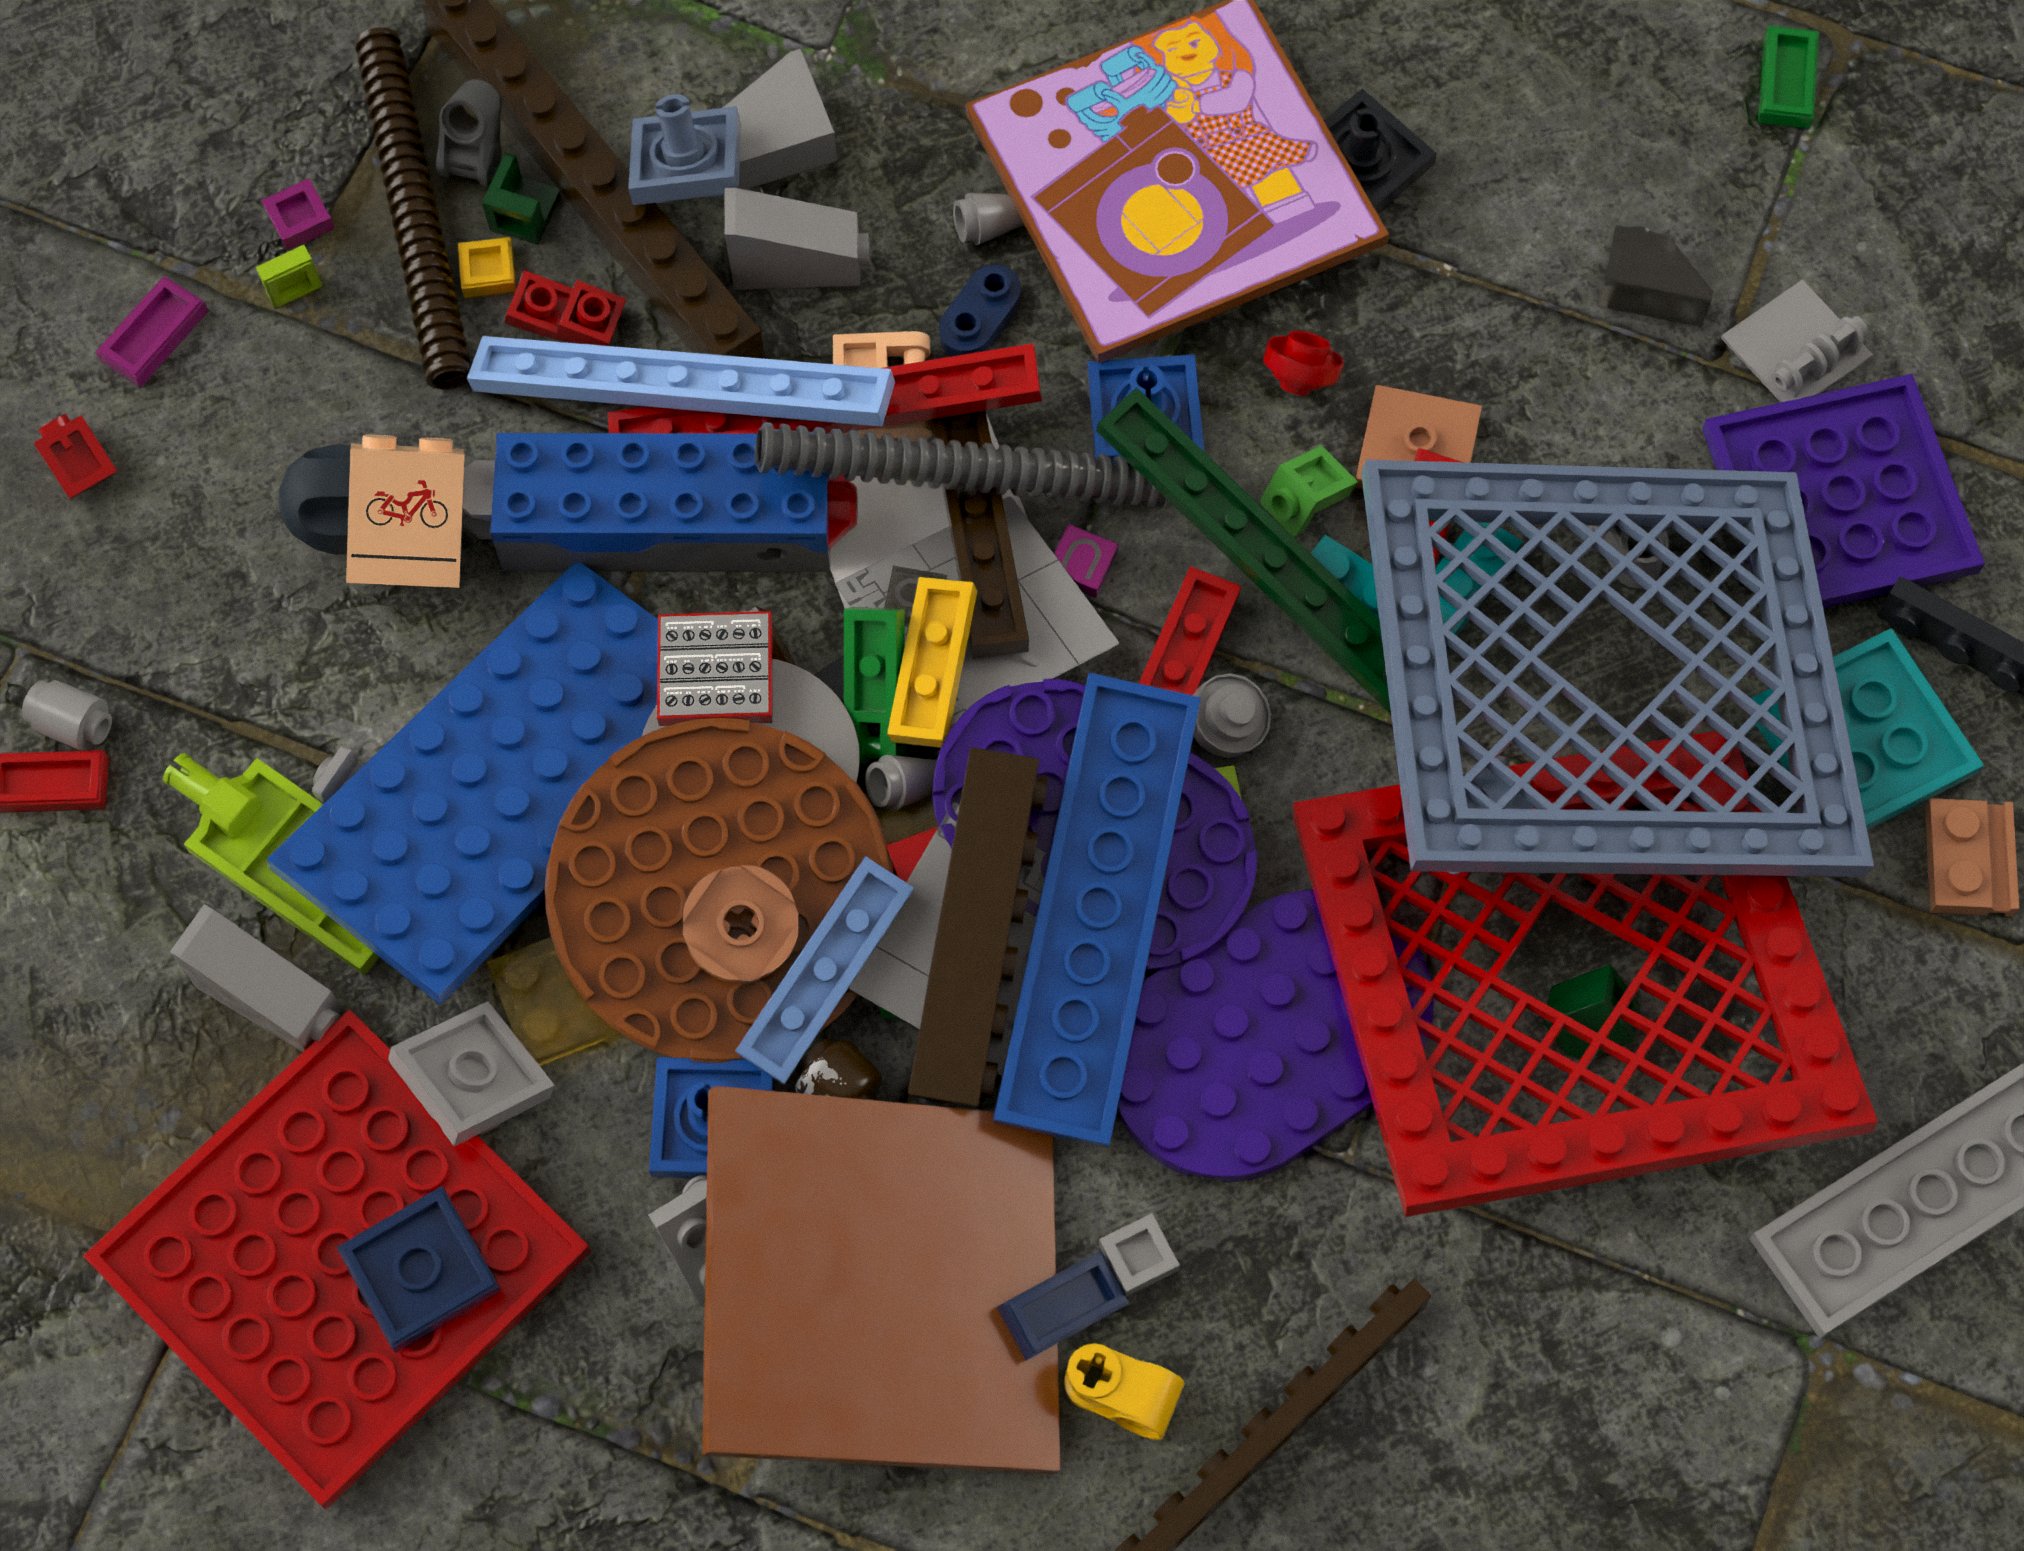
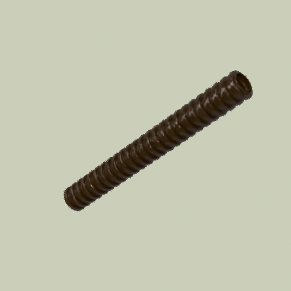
M385 27L372 28L359 34L355 39L354 46L358 54L357 61L360 66V75L363 79V89L366 93L369 116L372 120L371 126L375 134L374 141L378 148L377 155L381 162L380 169L384 175L383 183L387 189L386 197L389 201V211L392 215V225L395 229V239L398 243L397 249L401 257L400 263L404 271L403 277L407 285V296L410 299L409 306L413 313L412 320L416 327L415 334L419 342L418 348L422 356L421 362L426 371L425 381L430 387L435 389H454L468 382L467 377L471 368L469 363L470 354L466 349L467 340L463 334L464 327L460 320L461 313L457 306L458 299L454 292L455 286L451 278L452 272L448 264L449 258L445 250V240L442 237L443 231L439 223L440 217L436 209L437 203L433 195L434 189L430 181V172L427 168L428 162L424 154L425 148L421 140V131L418 127L419 121L415 113L416 107L412 100L413 93L409 86V77L406 73L407 66L404 61V52L401 48V38L393 29Z

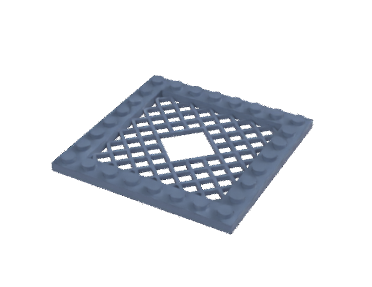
M1396 460L1365 461L1361 475L1411 871L1866 877L1874 867L1796 472ZM1429 521H1436L1431 527L1429 526ZM1450 522H1456L1475 538L1461 552L1438 535ZM1477 522H1488L1490 524L1484 529ZM1505 523L1511 524L1530 539L1516 554L1493 536ZM1532 524H1546V525H1545L1544 527H1542L1540 530H1538V529H1537L1536 527H1534ZM1560 524L1566 526L1584 541L1571 555L1548 538ZM1586 525H1598L1599 527L1593 532ZM1613 526H1618L1638 542L1626 556L1602 539ZM1641 527L1654 528L1649 533H1647ZM1668 527L1674 529L1693 544L1680 558L1656 540ZM1694 528L1708 529L1703 534H1700ZM1721 529L1727 530L1746 545L1734 559L1710 541ZM1482 545L1506 562L1492 577L1469 559ZM1537 546L1561 564L1548 578L1524 561ZM1432 547L1451 561L1437 576ZM1591 548H1594L1615 565L1602 580L1579 562ZM1646 549L1670 567L1657 581L1633 563ZM1699 551H1702L1723 568L1712 582H1709L1687 564ZM1749 556L1753 574L1741 566ZM1459 568L1482 586L1468 601L1445 583ZM1513 570H1516L1537 587L1524 602L1500 584ZM1568 571L1592 589L1579 603L1555 585ZM1623 572L1647 590L1634 604H1631L1610 587ZM1677 574L1701 592L1688 606L1664 588ZM1731 575L1755 593L1743 607L1718 589ZM1489 593L1513 611L1499 626L1476 608ZM1545 594L1568 612L1555 627L1531 609ZM1439 595L1457 609L1444 624L1442 622ZM1599 596L1608 601L1687 664L1627 728L1623 727L1538 658ZM1654 597L1678 615L1665 630L1641 612ZM1708 599H1711L1732 616V619L1720 631L1696 613ZM1758 604L1762 623L1750 614ZM1465 617L1489 635L1475 650L1451 632ZM1521 618L1544 636L1531 651L1507 633ZM1685 622L1710 640L1697 655L1673 637L1675 632ZM1740 623L1764 641L1752 656L1727 638ZM1496 642L1520 660L1506 676L1482 657ZM1446 645L1465 659L1451 674H1449ZM1717 647L1741 665V668L1729 680L1704 662ZM1767 653L1769 655L1771 671L1759 663ZM1472 666L1496 685L1482 700L1458 682ZM1528 667L1552 686L1539 701H1536L1514 683ZM1694 671L1719 690L1706 704H1703L1681 686ZM1749 672L1774 691L1761 706L1736 687ZM1503 692L1507 693L1528 711L1514 726L1489 707ZM1559 693L1584 712L1570 727L1546 709ZM1452 694L1471 709L1457 725ZM1671 695L1696 714L1683 729H1680L1657 710ZM1726 696L1751 715L1738 730L1713 712ZM1776 702L1778 703L1781 722L1768 712ZM1479 717L1503 735L1489 751L1465 733ZM1535 718L1539 719L1560 736L1546 752L1521 733ZM1591 719L1595 720L1616 737L1603 753L1599 752L1577 734ZM1647 720L1672 739L1659 754L1633 735ZM1702 721L1706 722L1728 740L1715 755L1689 736ZM1758 722L1783 741L1770 756L1745 737ZM1511 742L1535 761L1521 778L1497 759ZM1567 744L1571 745L1592 762L1578 779L1553 759ZM1459 745L1478 760L1477 764L1464 777ZM1623 745H1626L1648 763L1647 767L1635 779L1631 778L1609 760ZM1679 746L1683 747L1704 764V767L1691 780L1666 761ZM1735 746L1760 765L1747 781L1722 762ZM1786 752L1790 772L1777 763ZM1486 768L1511 787L1496 803L1471 784ZM1543 768L1568 788L1554 804L1529 785ZM1599 770L1603 771L1625 789L1610 805L1585 785ZM1656 770L1681 790L1667 806L1642 786ZM1712 771L1737 791L1724 806H1721L1698 787ZM1767 772L1793 792L1780 807L1776 806L1754 788ZM1520 794L1537 809L1505 808ZM1577 795L1594 810L1561 809ZM1631 796H1634L1651 811H1624L1619 809ZM1689 796L1707 812L1675 810ZM1466 797L1480 808H1467ZM1745 797L1764 813L1731 811ZM1796 803L1798 813H1787Z

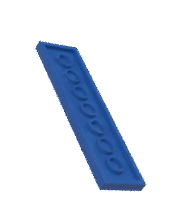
M1094 673L1088 674L993 1123L1108 1148L1110 1145L1201 697Z

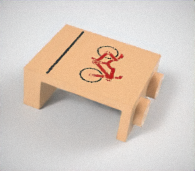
M363 435L362 444L351 443L346 583L459 588L464 450L453 449V440L445 438H419V447L396 446L397 437L389 435Z

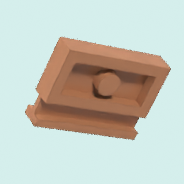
M1930 798L1925 805L1930 913L1968 915L2004 913L2005 916L2013 917L2019 910L2013 802L1994 805L1987 804V801Z

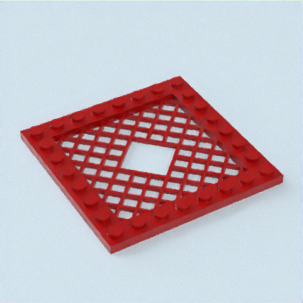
M1717 731L1689 735L1713 755L1728 741ZM1672 739L1646 742L1644 744L1659 754ZM1627 746L1621 747L1609 759L1633 779L1648 765L1647 762ZM1681 746L1666 759L1669 764L1689 780L1704 767L1703 763ZM1735 746L1722 762L1747 781L1750 777L1741 753ZM1582 754L1553 758L1577 779L1592 764ZM1535 761L1507 767L1521 778ZM1544 768L1529 783L1532 788L1552 804L1568 789ZM1601 770L1585 784L1609 805L1625 790ZM1657 770L1642 785L1666 806L1681 791ZM1713 771L1698 786L1721 806H1724L1737 792ZM1400 784L1293 802L1292 817L1405 1217L1873 1133L1878 1120L1786 876L1719 875L1727 900L1706 890L1714 875H1702L1699 882L1695 884L1678 874H1650L1653 877L1640 894L1614 880L1617 874L1575 873L1597 885L1587 902L1583 903L1559 890L1569 873H1557L1551 883L1548 884L1529 873L1500 872L1506 875V877L1494 894L1467 880L1472 872H1460L1457 875L1449 872L1425 871L1450 885L1440 901L1435 903L1412 890L1424 871H1411L1403 884L1377 871L1389 853L1410 863L1408 847L1404 846L1407 844ZM1575 795L1561 810L1594 809ZM1631 796L1619 810L1630 811L1624 807L1642 803L1634 796ZM1745 797L1731 811L1763 813ZM1692 800L1693 805L1684 801L1675 810L1707 812L1694 800ZM1378 849L1369 862L1366 851ZM1515 881L1542 895L1530 913L1503 900ZM1662 881L1689 895L1678 913L1650 899ZM1376 885L1394 894L1384 910L1382 909ZM1459 891L1486 904L1473 923L1447 909ZM1606 891L1633 904V907L1622 923L1594 909ZM1404 900L1430 914L1417 933L1391 919ZM1551 900L1650 953L1598 1033L1498 978ZM1698 900L1725 914V917L1714 933L1687 919V916ZM1495 910L1521 923V926L1509 943L1483 929V926ZM1642 910L1670 924L1658 943L1631 929V926ZM1439 919L1465 933L1453 952L1426 938ZM1734 920L1745 949L1723 938ZM1678 930L1706 943L1695 963L1667 948ZM1390 933L1409 943L1398 960ZM1474 939L1501 953L1489 972L1462 958ZM1418 949L1445 963L1432 982L1405 968ZM1715 949L1743 963L1732 983L1703 968ZM1659 959L1687 973L1675 993L1647 978ZM1453 969L1481 983L1468 1003L1441 988ZM1752 969L1763 999L1740 988ZM1696 979L1724 993L1712 1013L1684 998ZM1404 982L1424 993L1413 1009L1411 1008ZM1489 989L1517 1003L1504 1023L1477 1008ZM1639 989L1667 1003L1655 1023L1627 1008ZM1433 998L1460 1013L1447 1033L1420 1018ZM1733 999L1761 1013L1760 1018L1750 1033L1721 1018ZM1526 1009L1553 1023L1541 1043L1513 1028ZM1676 1009L1705 1024L1693 1043L1664 1028ZM1469 1019L1496 1033L1484 1053L1456 1039ZM1619 1019L1647 1033L1646 1038L1636 1053L1607 1038ZM1770 1019L1782 1051L1759 1039L1760 1034ZM1562 1029L1590 1043L1578 1064L1550 1049ZM1713 1029L1742 1044L1730 1064L1702 1049ZM1419 1033L1439 1043L1428 1060L1426 1059ZM1505 1039L1533 1054L1520 1074L1492 1059ZM1656 1039L1685 1054L1673 1074L1644 1059ZM1448 1049L1475 1064L1462 1084L1435 1070ZM1599 1049L1627 1064L1615 1085L1587 1070ZM1751 1049L1780 1065L1768 1085L1739 1069ZM1542 1059L1570 1074L1557 1095L1529 1080ZM1693 1060L1723 1075L1711 1095L1682 1080ZM1484 1070L1512 1084L1499 1105L1471 1090ZM1636 1070L1665 1085L1653 1105L1624 1090ZM1789 1070L1793 1081L1782 1082ZM1579 1080L1607 1095L1594 1116L1566 1100ZM1731 1080L1747 1088L1724 1093ZM1434 1084L1454 1095L1443 1113ZM1521 1090L1549 1105L1537 1126L1508 1111ZM1673 1091L1689 1098L1687 1100L1666 1103ZM1463 1101L1491 1116L1478 1137L1450 1122ZM1616 1101L1632 1109L1609 1113ZM1558 1111L1574 1119L1550 1124ZM1500 1122L1515 1129V1131L1492 1134ZM1450 1137L1456 1139L1457 1141L1451 1142Z

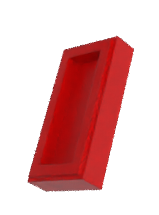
M104 750L0 753V813L105 809L109 756Z

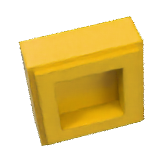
M510 237L458 243L461 289L464 298L516 291L514 252Z

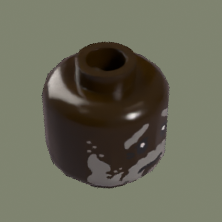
M829 1039L823 1040L805 1055L795 1068V1071L800 1075L795 1085L797 1093L879 1101L875 1094L882 1083V1075L849 1040H841L834 1044Z

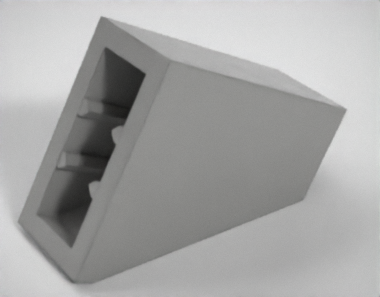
M801 49L790 51L723 107L737 106L741 121L739 189H750L837 161L835 133Z
M725 188V240L734 290L860 286V265H870L869 233H859L857 212L739 188Z
M205 904L170 951L171 955L198 990L302 1052L316 1040L320 1041L325 1032L340 1018L339 1013L343 1008L331 990Z

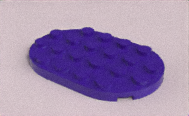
M1043 679L1042 682L1024 683L1011 687L1009 684L982 697L956 721L946 736L939 752L934 772L932 796L937 826L941 827L951 849L955 834L952 823L940 824L947 812L957 822L958 816L954 813L951 805L954 802L960 804L970 747L1038 758V775L1049 776L1043 811L1032 809L1028 831L1039 833L1037 848L1045 852L1041 861V873L1043 878H1045L1085 685L1059 679ZM1192 752L1189 754L1145 971L1160 970L1161 968L1184 963L1201 955L1217 944L1230 931L1242 914L1252 893L1256 878L1257 851L1255 850L1254 837L1249 822L1250 816L1244 803L1232 785L1215 768ZM1027 898L1026 911L1036 917L1039 905Z
M1313 890L1286 893L1256 905L1240 915L1230 931L1209 950L1184 963L1161 968L1143 982L1117 1114L1134 1141L1149 1156L1173 1171L1186 1176L1189 1173L1205 1178L1223 1179V1182H1239L1266 1176L1290 1164L1374 1106ZM1390 933L1398 960L1409 943ZM1418 949L1405 968L1431 982L1426 962ZM1404 982L1411 1008L1413 1009L1424 993ZM1434 998L1420 1017L1431 1025L1434 1013ZM1419 1033L1424 1049L1428 1037Z

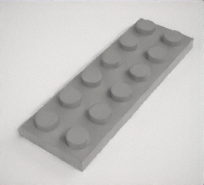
M2024 1063L1753 1233L1749 1238L1820 1339L2024 1209Z

